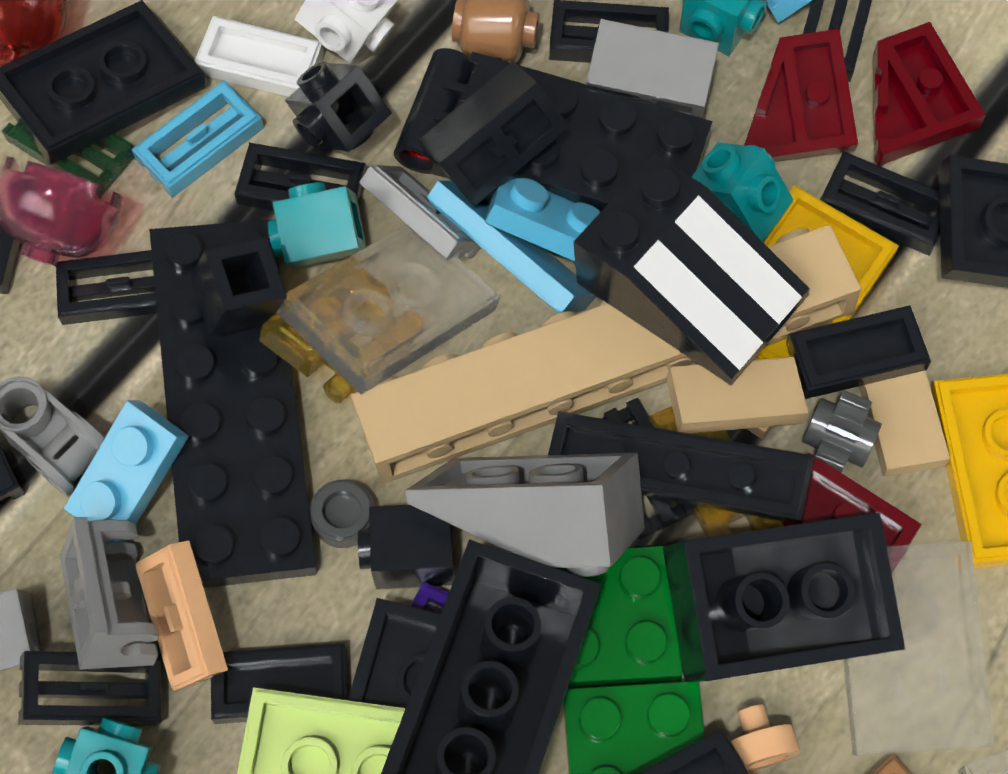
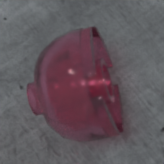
M5 157L0 170V226L6 234L23 243L20 252L21 256L56 267L60 256L71 258L85 257L97 252L110 239L126 200L122 195L113 191L110 203L100 199L101 195L96 194L99 185L94 182L32 161H28L25 171L20 172L18 171L19 165L15 157Z

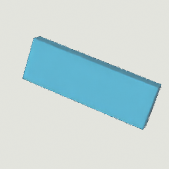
M437 181L427 196L429 203L555 311L562 313L586 310L596 295L579 285L576 275L546 249L486 224L485 220L490 202L485 198L473 207L451 181Z

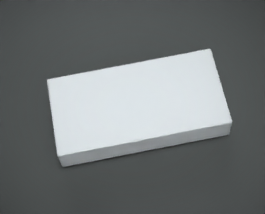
M212 16L194 62L206 77L225 80L226 82L289 97L299 88L297 85L298 78L306 70L322 62L325 52L324 46L316 40Z

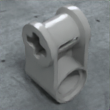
M17 376L0 383V431L9 443L52 486L66 497H69L75 490L73 483L86 471L105 438L76 412H71L38 382L31 378ZM28 405L38 406L36 414L29 421L21 424L12 423L13 416L22 407Z

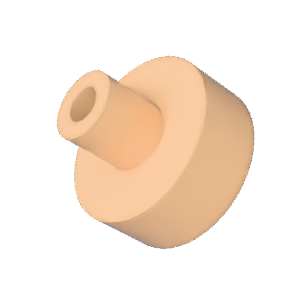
M763 704L751 706L738 712L744 735L730 741L729 744L747 772L782 763L801 753L793 726L791 724L771 727Z

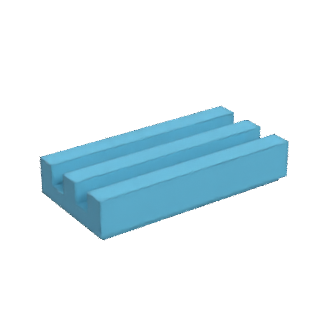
M223 80L131 150L135 160L142 167L145 166L150 176L157 183L160 182L167 194L173 198L264 129L262 117ZM226 104L231 106L209 124L200 125ZM185 135H187V140L185 142H183L181 145H179L177 148H175L161 160H158L156 158L169 147H171L173 144H175L177 141H179L181 138H183Z

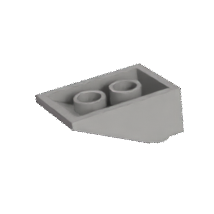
M638 453L452 458L405 490L407 504L517 556L553 568H567L568 573L580 577L595 576L607 572L608 567H611L645 530Z

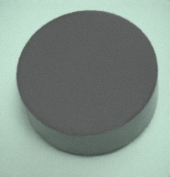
M335 480L325 484L315 493L310 504V519L315 533L323 542L336 548H350L358 545V530L370 529L369 507L375 506L372 496L361 484L351 480Z

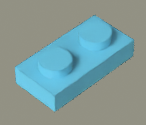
M511 176L493 191L485 223L575 261L573 241L599 215L600 211L592 205L582 202L574 203L551 193L534 180Z
M127 400L65 505L64 510L74 517H87L88 521L124 520L137 524L189 436L141 400ZM113 539L108 541V543L126 542L127 540Z

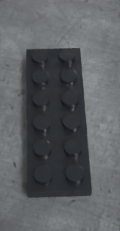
M268 220L149 229L167 420L189 436L172 464L179 542L190 541L203 588L316 575V560L284 304L282 303L270 322L210 336L191 280V276L204 250L267 237L279 271L278 256L275 255L269 238Z

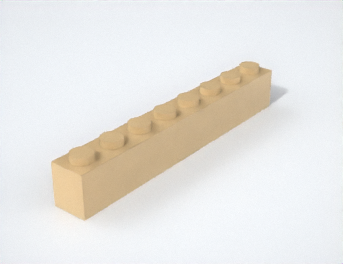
M830 225L813 231H809L808 228L795 229L780 237L774 245L768 246L810 288L809 296L766 346L787 339L790 333L820 327L832 323L835 319L846 315H853L862 289ZM603 301L599 307L576 314L574 311L556 314L547 319L540 328L520 335L514 332L499 334L486 341L481 349L461 356L456 354L437 356L429 360L421 370L399 378L396 375L378 377L368 382L362 391L351 394V398L382 484L449 461L452 458L463 456L556 422L558 411L579 414L667 382L666 377L670 367L699 364Z

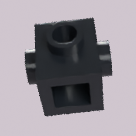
M320 62L306 70L298 78L297 85L299 88L285 99V102L296 115L293 119V125L307 143L313 147L350 152L366 142L373 134L374 129L392 114L378 94L374 81L359 65Z

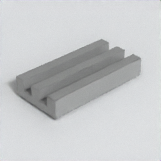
M370 165L359 183L446 259H452L453 256L463 258L464 255L467 258H473L480 249L476 242L429 203L427 196L430 191L400 166Z

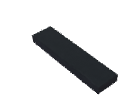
M560 411L557 414L548 455L638 453L640 487L643 496L794 524H803L816 462L813 455Z

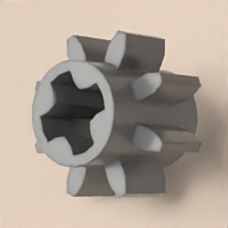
M843 390L837 404L821 398L802 442L817 448L815 457L842 473L847 461L863 468L882 423L867 417L872 401Z

